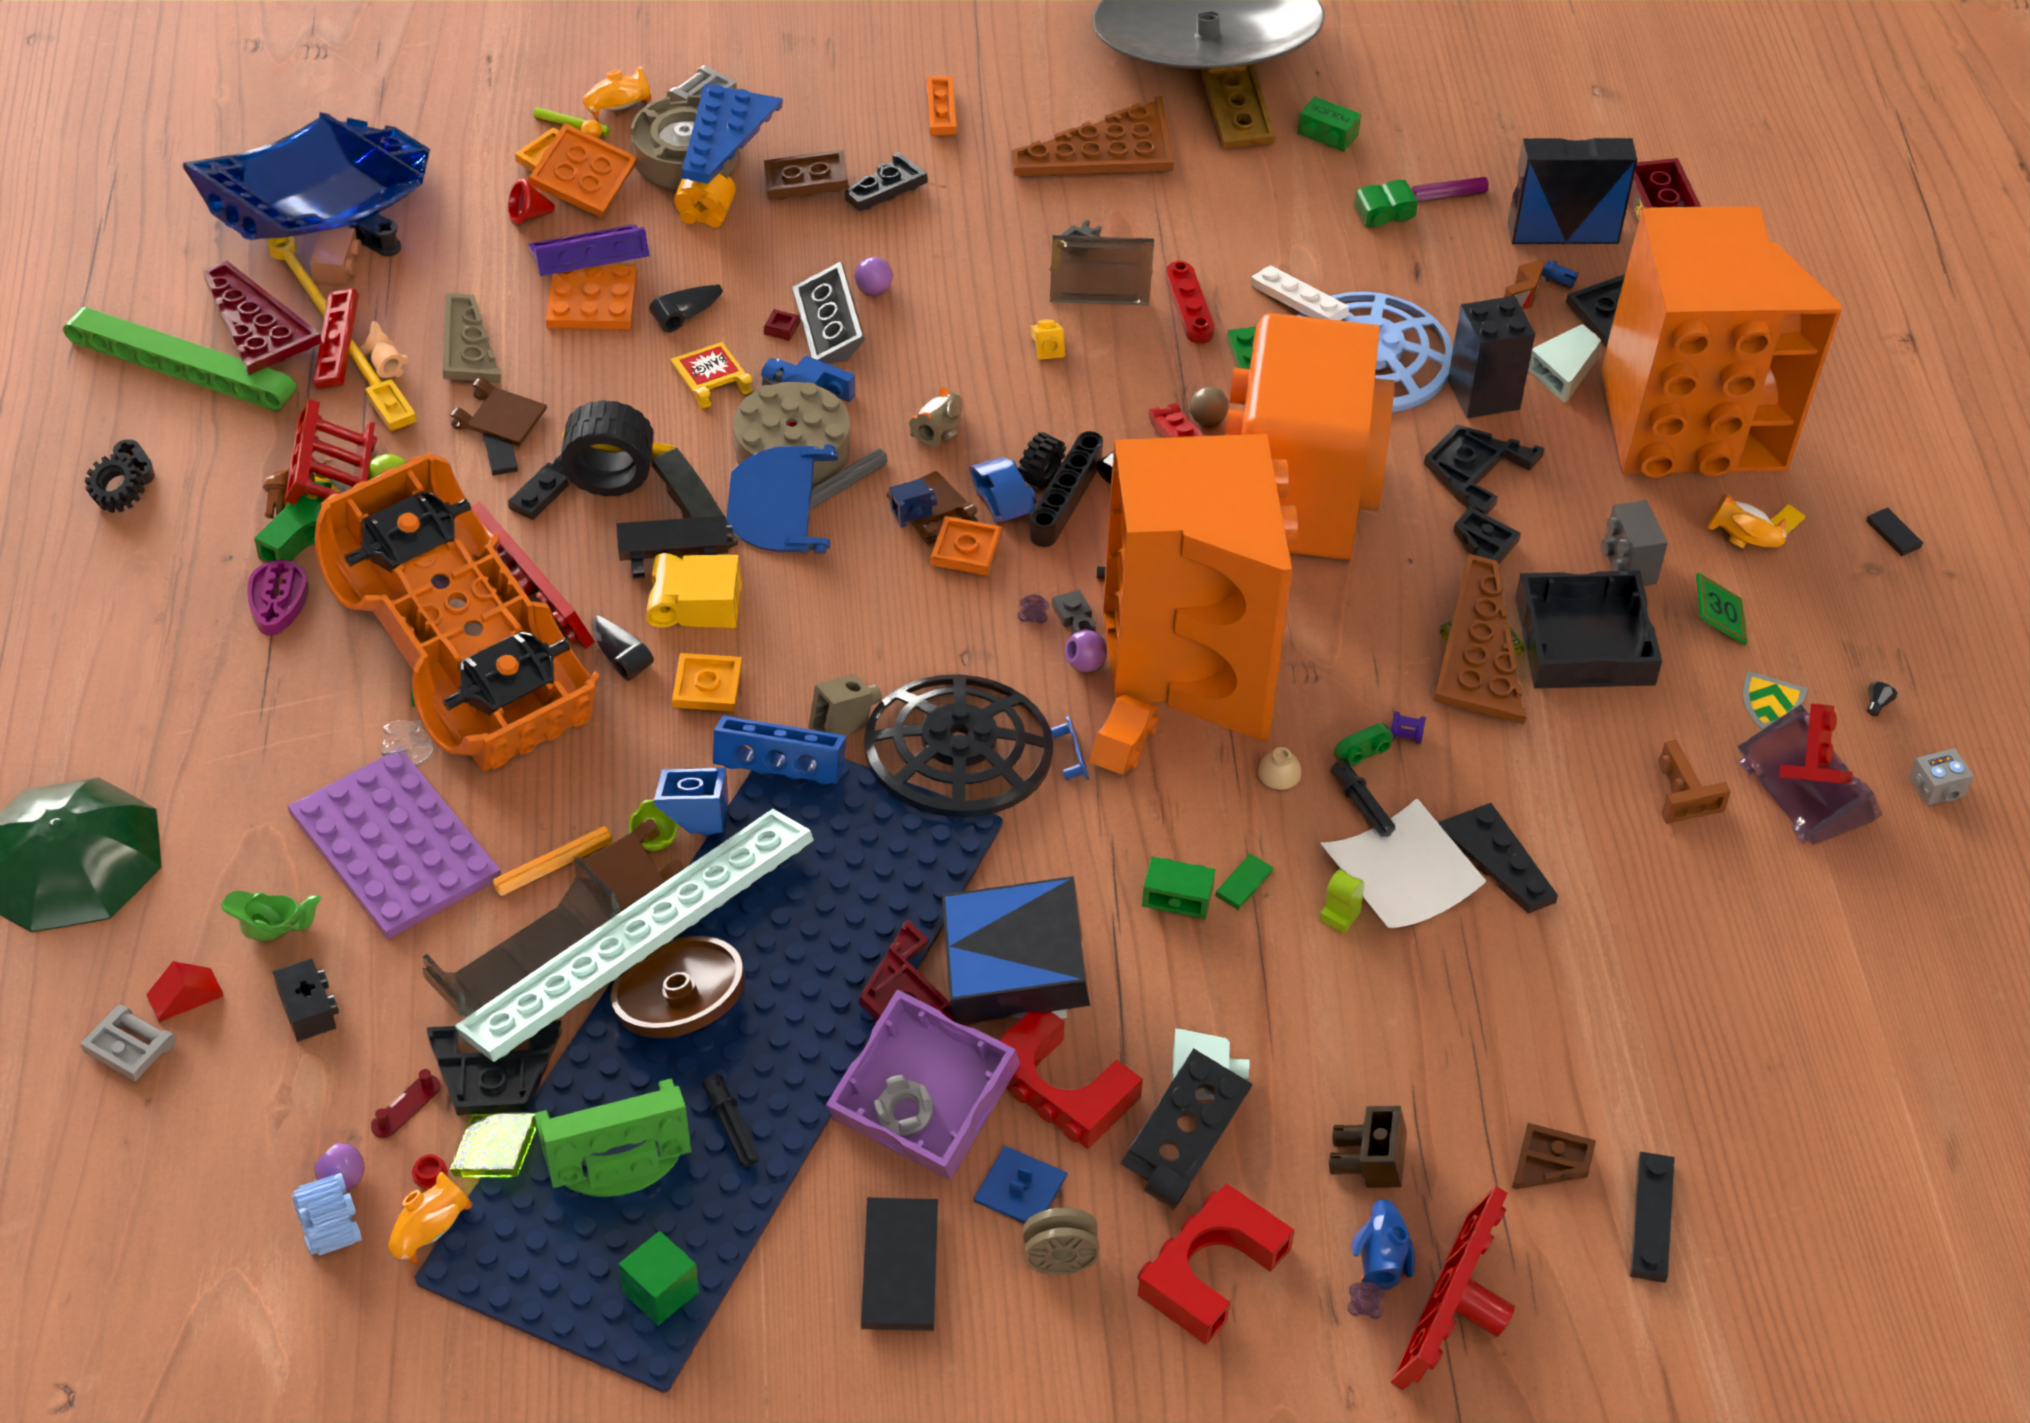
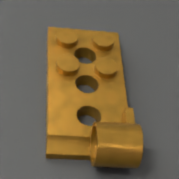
M1254 64L1222 69H1201L1203 83L1223 149L1274 143L1275 133ZM1232 101H1240L1243 105H1234ZM1244 120L1248 125H1241L1238 121Z

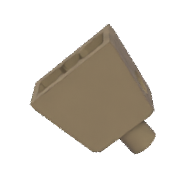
M849 675L816 684L808 728L810 730L846 736L861 729L868 723L871 705L882 700V693L879 687L875 684L867 687L856 675Z

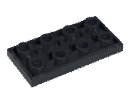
M867 1197L861 1329L934 1331L938 1199Z

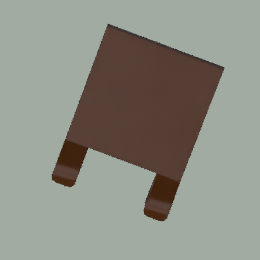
M477 378L473 383V387L477 388L474 391V397L485 400L474 416H471L462 408H454L450 413V416L454 418L451 421V426L455 429L468 428L480 433H486L520 446L546 411L547 405L496 388L485 379Z
M937 471L921 477L929 489L933 488L937 498V505L932 506V515L910 522L918 529L921 537L927 544L937 539V536L934 534L937 531V526L934 522L945 516L958 512L962 519L978 522V519L974 516L977 513V507L972 503H967ZM888 491L887 497L890 500V492Z
M652 819L645 820L633 832L576 865L609 919L684 870L679 860H673L658 872L641 843L653 840L660 834L656 823Z

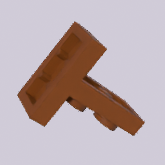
M1678 741L1665 742L1658 763L1661 772L1668 777L1673 792L1667 794L1661 814L1666 824L1724 812L1731 792L1727 783L1722 782L1702 787Z

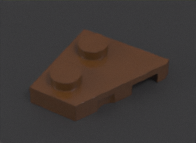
M1527 1123L1512 1188L1521 1189L1588 1177L1596 1140Z

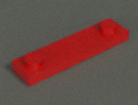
M355 288L329 292L321 335L322 343L319 346L313 384L317 389L344 385L359 293Z

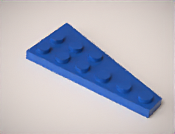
M704 84L682 168L681 179L708 184L723 169V164L727 160H732L735 157L736 151L739 148L742 149L760 131V126L772 118V113L782 108L783 98L752 93L745 89L724 88L718 84Z

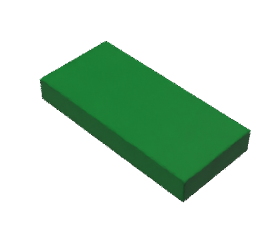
M1250 853L1216 890L1215 896L1239 910L1273 873L1274 867Z

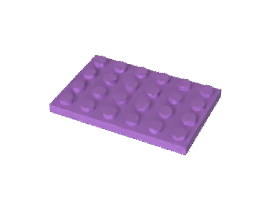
M401 748L288 806L291 817L387 940L493 883V879L501 875L499 867Z

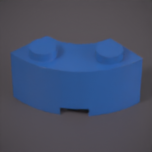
M1000 456L969 466L976 493L987 503L994 522L1007 521L1034 511L1036 495L1031 487L1027 488L1014 460Z

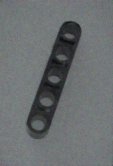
M1085 431L1077 437L1032 512L1030 538L1035 545L1049 547L1057 541L1098 471L1097 461L1102 459L1103 438L1099 433Z

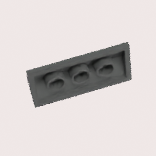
M840 261L793 286L811 356L824 363L847 361L865 340L845 269Z

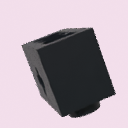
M312 958L273 971L277 991L297 1042L336 1029L333 1015L338 1014L339 1010L333 994L326 995L324 989L329 988L323 969L316 970Z

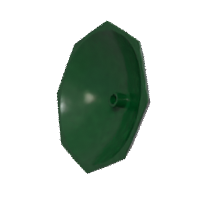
M99 777L22 790L0 811V915L30 932L110 919L161 868L156 808Z

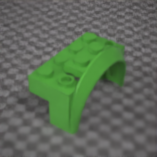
M672 1078L659 1082L660 1091L551 1119L547 1110L534 1113L538 1137L553 1188L565 1185L576 1192L601 1197L620 1196L644 1189L666 1175L675 1165L680 1155L691 1152L686 1106L679 1086L674 1087ZM647 1140L638 1147L623 1153L601 1156L591 1155L593 1153L606 1152L614 1147L638 1144ZM655 1141L658 1142V1145H659V1152H660V1156H659V1157H658V1150H657V1146H656ZM584 1159L586 1162L588 1177L584 1176L582 1161Z

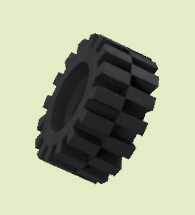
M1039 432L1038 435L1033 437V442L1029 441L1027 450L1024 449L1022 453L1024 457L1020 458L1019 463L1021 466L1018 467V471L1026 483L1043 490V488L1046 489L1048 487V484L1061 466V460L1065 458L1064 452L1066 447L1063 441L1044 432Z
M111 454V460L104 456L101 458L103 463L99 464L95 461L93 463L95 470L89 468L87 471L91 478L85 477V483L88 485L85 488L89 496L103 510L107 509L109 512L114 513L116 508L119 512H123V506L126 505L130 509L133 507L131 503L133 500L139 502L141 498L137 494H144L145 489L142 485H145V480L141 471L130 459L123 455L118 457L116 454ZM117 476L125 477L120 487L113 491H106L107 484Z

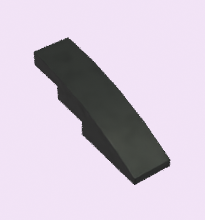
M678 448L651 458L653 469L666 483L667 493L681 509L683 519L724 516L707 487ZM734 532L733 543H728V549L738 545V539Z

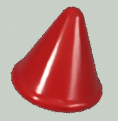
M522 178L514 183L508 199V215L513 224L520 225L525 221L555 210V205L530 185L526 179Z

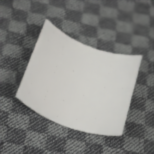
M1415 799L1406 808L1390 818L1395 824L1396 829L1389 837H1380L1373 828L1344 840L1321 842V845L1342 870L1346 871L1350 876L1364 881L1363 897L1388 928L1413 925L1432 918L1458 904L1486 882L1418 799Z

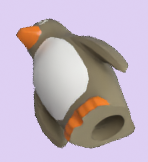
M944 386L939 388L940 397L929 401L920 410L919 414L913 416L909 422L910 436L916 437L919 441L932 448H937L941 437L946 441L958 433L956 426L961 421L962 398Z

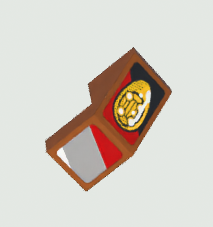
M1540 259L1518 266L1516 282L1514 285L1506 287L1504 297L1516 296L1522 310L1531 308L1541 284L1545 261Z

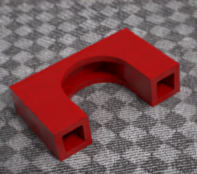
M1051 1011L1043 1013L1028 1012L998 1040L1016 1049L1020 1062L1018 1069L1006 1088L1011 1091L1016 1100L1021 1103H1027L1036 1110L1044 1121L1052 1122L1060 1128L1069 1140L1075 1143L1078 1142L1086 1149H1089L1141 1098L1143 1078L1116 1059L1099 1077L1083 1088L1063 1090L1047 1084L1039 1077L1035 1069L1063 1041L1065 1021Z
M1225 1183L1218 1192L1212 1191L1207 1196L1202 1210L1197 1215L1191 1214L1185 1220L1181 1232L1175 1239L1171 1237L1163 1244L1156 1260L1153 1263L1148 1261L1141 1268L1137 1276L1139 1280L1138 1296L1201 1342L1207 1344L1228 1321L1230 1301L1194 1275L1188 1263L1190 1258L1202 1248L1212 1245H1225L1241 1251L1271 1272L1292 1249L1295 1230L1234 1187Z

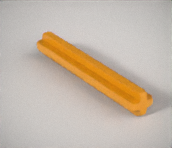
M602 826L493 879L494 889L499 896H503L612 843L611 832L606 826Z

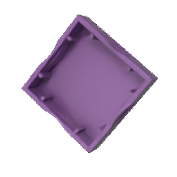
M897 989L872 1029L866 1047L856 1060L851 1063L826 1106L834 1120L951 1181L1018 1069L1020 1062L1016 1049L975 1028L963 1026L950 1020L939 1010ZM904 1075V1078L908 1081H914L921 1085L924 1084L932 1097L934 1104L932 1119L921 1132L915 1135L902 1137L894 1131L883 1127L878 1120L874 1102L879 1099L881 1093L887 1088L886 1080L893 1076ZM908 1099L898 1102L894 1108V1116L898 1121L917 1116L919 1112L918 1105Z

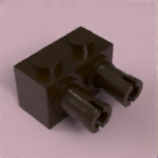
M1366 1106L1364 1124L1333 1126L1332 1139L1334 1147L1361 1146V1151L1355 1153L1330 1152L1329 1171L1331 1175L1361 1174L1364 1177L1367 1188L1402 1187L1407 1128L1401 1106Z

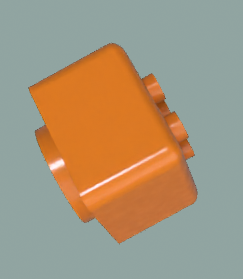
M1268 313L1261 317L1255 328L1250 369L1234 368L1230 403L1245 405V409H1228L1225 435L1267 434L1272 460L1286 459L1289 472V491L1287 498H1279L1281 506L1295 505L1298 522L1296 544H1287L1290 554L1351 561L1358 509L1379 510L1387 459L1395 383L1394 380L1375 378L1380 325Z

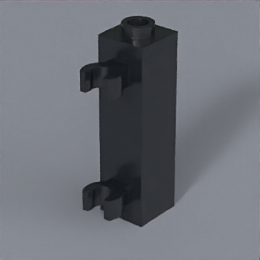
M725 516L616 523L620 561L631 560L633 579L645 578L644 559L655 558L662 553L672 554L677 557L728 553V543H733L732 525H726Z

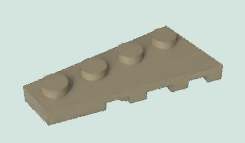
M446 293L442 379L475 381L477 378H483L488 382L500 383L501 373L496 366L494 352L488 343L489 337L487 331L483 328L482 317L475 296Z

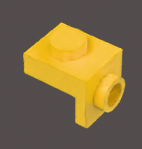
M1040 320L1038 325L1030 326L1031 337L1036 342V354L1039 360L1065 357L1064 329L1058 323H1055L1054 320Z

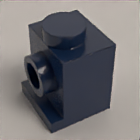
M923 478L889 487L891 511L901 528L906 527V522L932 515V506L937 505V498L933 488L929 489Z

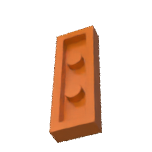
M953 76L927 77L930 135H956Z

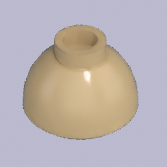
M1278 747L1268 752L1261 759L1257 770L1259 779L1266 786L1278 790L1294 787L1300 781L1302 775L1299 760L1289 749L1284 747Z

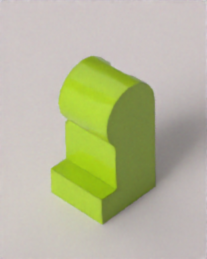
M1338 869L1327 887L1325 907L1320 912L1319 921L1345 934L1361 913L1364 881L1350 876L1342 869Z

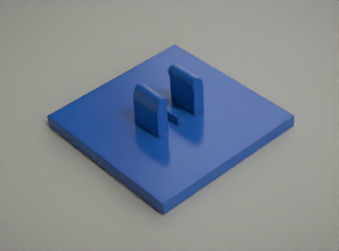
M1004 1146L974 1197V1202L1025 1224L1031 1216L1049 1209L1067 1177V1172Z

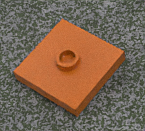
M945 516L930 556V565L988 576L1002 537L1003 527Z

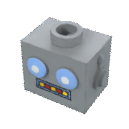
M1955 748L1916 758L1909 775L1911 783L1927 806L1944 801L1952 802L1959 797L1966 796L1974 777Z

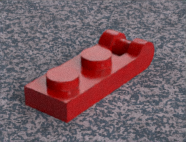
M1178 403L1169 404L1164 409L1159 407L1149 409L1151 424L1164 438L1204 436L1181 412Z

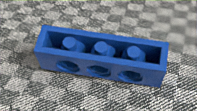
M722 716L714 729L713 764L723 765L729 769L743 768L754 770L759 774L773 773L785 775L790 779L803 778L815 780L820 784H837L845 769L846 735ZM775 750L782 752L784 755L777 753ZM806 755L813 757L815 760L808 758Z

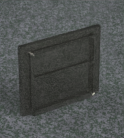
M1053 235L1050 267V302L1149 305L1151 277L1153 274L1154 238Z

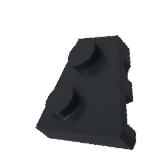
M1469 507L1458 519L1453 530L1472 555L1496 560L1498 564L1519 542L1521 535L1520 532L1472 507Z

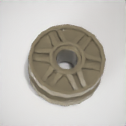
M1069 1207L1052 1208L1031 1216L1023 1225V1241L1026 1243L1024 1252L1026 1263L1030 1268L1040 1273L1052 1275L1071 1274L1090 1267L1099 1258V1242L1096 1239L1098 1231L1097 1221L1091 1214Z

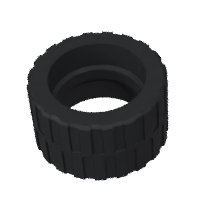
M599 400L579 406L569 415L565 426L560 465H562L564 475L581 490L602 496H620L641 487L649 475L654 431L649 420L639 410H635L632 406L617 401ZM591 445H612L624 451L618 453L603 452L591 447Z

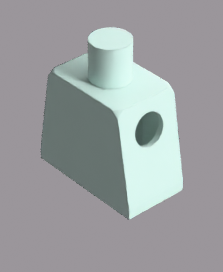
M1175 1029L1172 1081L1193 1048L1243 1079L1248 1080L1249 1059L1229 1058L1230 1041L1228 1039ZM1200 1088L1195 1092L1197 1100L1214 1099L1213 1093L1207 1088Z

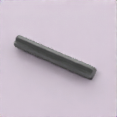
M876 449L813 487L810 509L888 462L886 452L882 449Z

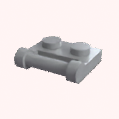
M703 65L679 87L671 88L667 92V97H670V102L687 101V95L701 96L704 84H718L724 88L737 90V83L714 69Z
M118 1005L80 1044L83 1052L136 1082L163 1053L169 1052L174 1047L176 1035L168 1030L160 1031L134 1016L131 1009L124 1005ZM125 1026L152 1042L147 1045L118 1027Z

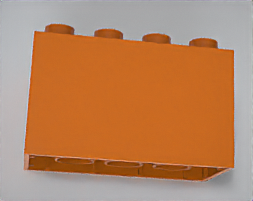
M1760 206L1642 208L1601 368L1622 474L1644 473L1646 476L1656 478L1670 473L1701 472L1706 476H1720L1727 472L1788 471L1842 308L1840 302L1776 242H1769Z
M1267 434L1114 440L1103 600V619L1114 702L1116 698L1124 694L1145 702H1167L1168 707L1258 740L1270 739L1278 672L1280 670L1282 641L1286 626L1289 588L1292 581L1291 556L1287 544H1296L1298 522L1295 505H1280L1279 498H1287L1289 491L1288 464L1286 459L1272 460Z

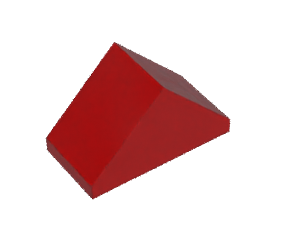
M172 961L146 994L159 1022L224 996L211 968Z

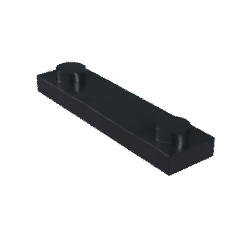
M1639 1152L1630 1277L1666 1283L1669 1265L1675 1157Z

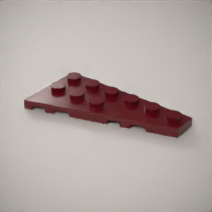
M229 261L203 270L205 282L248 375L275 363L282 362L298 353L308 351L310 348L322 343L321 333Z

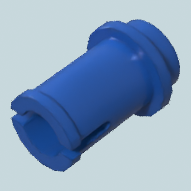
M1554 260L1553 262L1547 261L1542 276L1545 277L1546 281L1553 280L1572 289L1579 273L1557 265V261Z

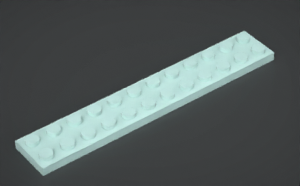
M771 809L456 1024L455 1027L458 1030L459 1036L493 1062L504 1057L513 1048L536 1035L539 1030L555 1019L562 1017L581 1001L591 997L594 992L610 981L617 979L627 969L643 961L653 951L669 943L679 933L695 925L705 915L722 906L727 900L748 888L757 879L773 871L783 861L799 853L805 846L814 841L811 831L775 809Z

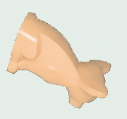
M372 321L370 334L359 349L363 355L371 354V360L376 368L378 377L385 379L394 376L400 377L404 373L401 367L409 362V358L406 355H401L393 346V341L388 338L387 334L381 331L380 325L376 321Z

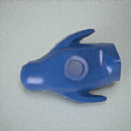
M1386 1199L1376 1201L1371 1209L1370 1219L1353 1238L1351 1249L1352 1254L1356 1257L1361 1252L1363 1266L1361 1281L1367 1286H1374V1289L1386 1291L1400 1283L1403 1269L1407 1277L1413 1276L1415 1271V1251L1409 1238L1407 1226L1397 1205Z

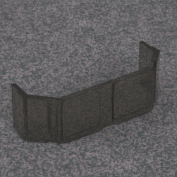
M579 857L574 859L576 878L556 908L456 973L444 972L428 954L423 956L424 967L422 971L424 978L460 1016L471 1015L619 913V903L615 893Z

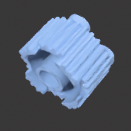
M341 1173L298 1186V1190L293 1191L294 1196H292L295 1211L300 1219L305 1234V1243L310 1255L315 1253L322 1255L362 1240L357 1222L353 1221L352 1215L356 1214L350 1193L346 1194L347 1191Z

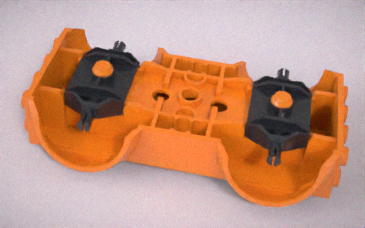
M429 452L423 456H415L397 468L386 469L379 476L368 481L358 482L351 489L340 494H332L325 501L321 502V510L317 517L315 529L316 555L324 580L336 599L349 609L373 611L413 669L412 689L414 702L421 723L430 738L447 753L472 756L482 772H485L491 768L498 769L505 765L510 758L518 754L525 755L543 741L555 740L563 731L573 726L580 727L588 722L590 717H592L599 675L596 670L591 675L579 661L561 633L547 603L531 602L495 551L500 541L499 535L495 533L493 536L481 522L462 492L447 459ZM437 575H442L449 579L450 584L444 589H438L432 585L431 580ZM452 599H461L465 602V606L453 608L448 602ZM475 622L481 625L483 631L478 636H469L464 631L465 625Z

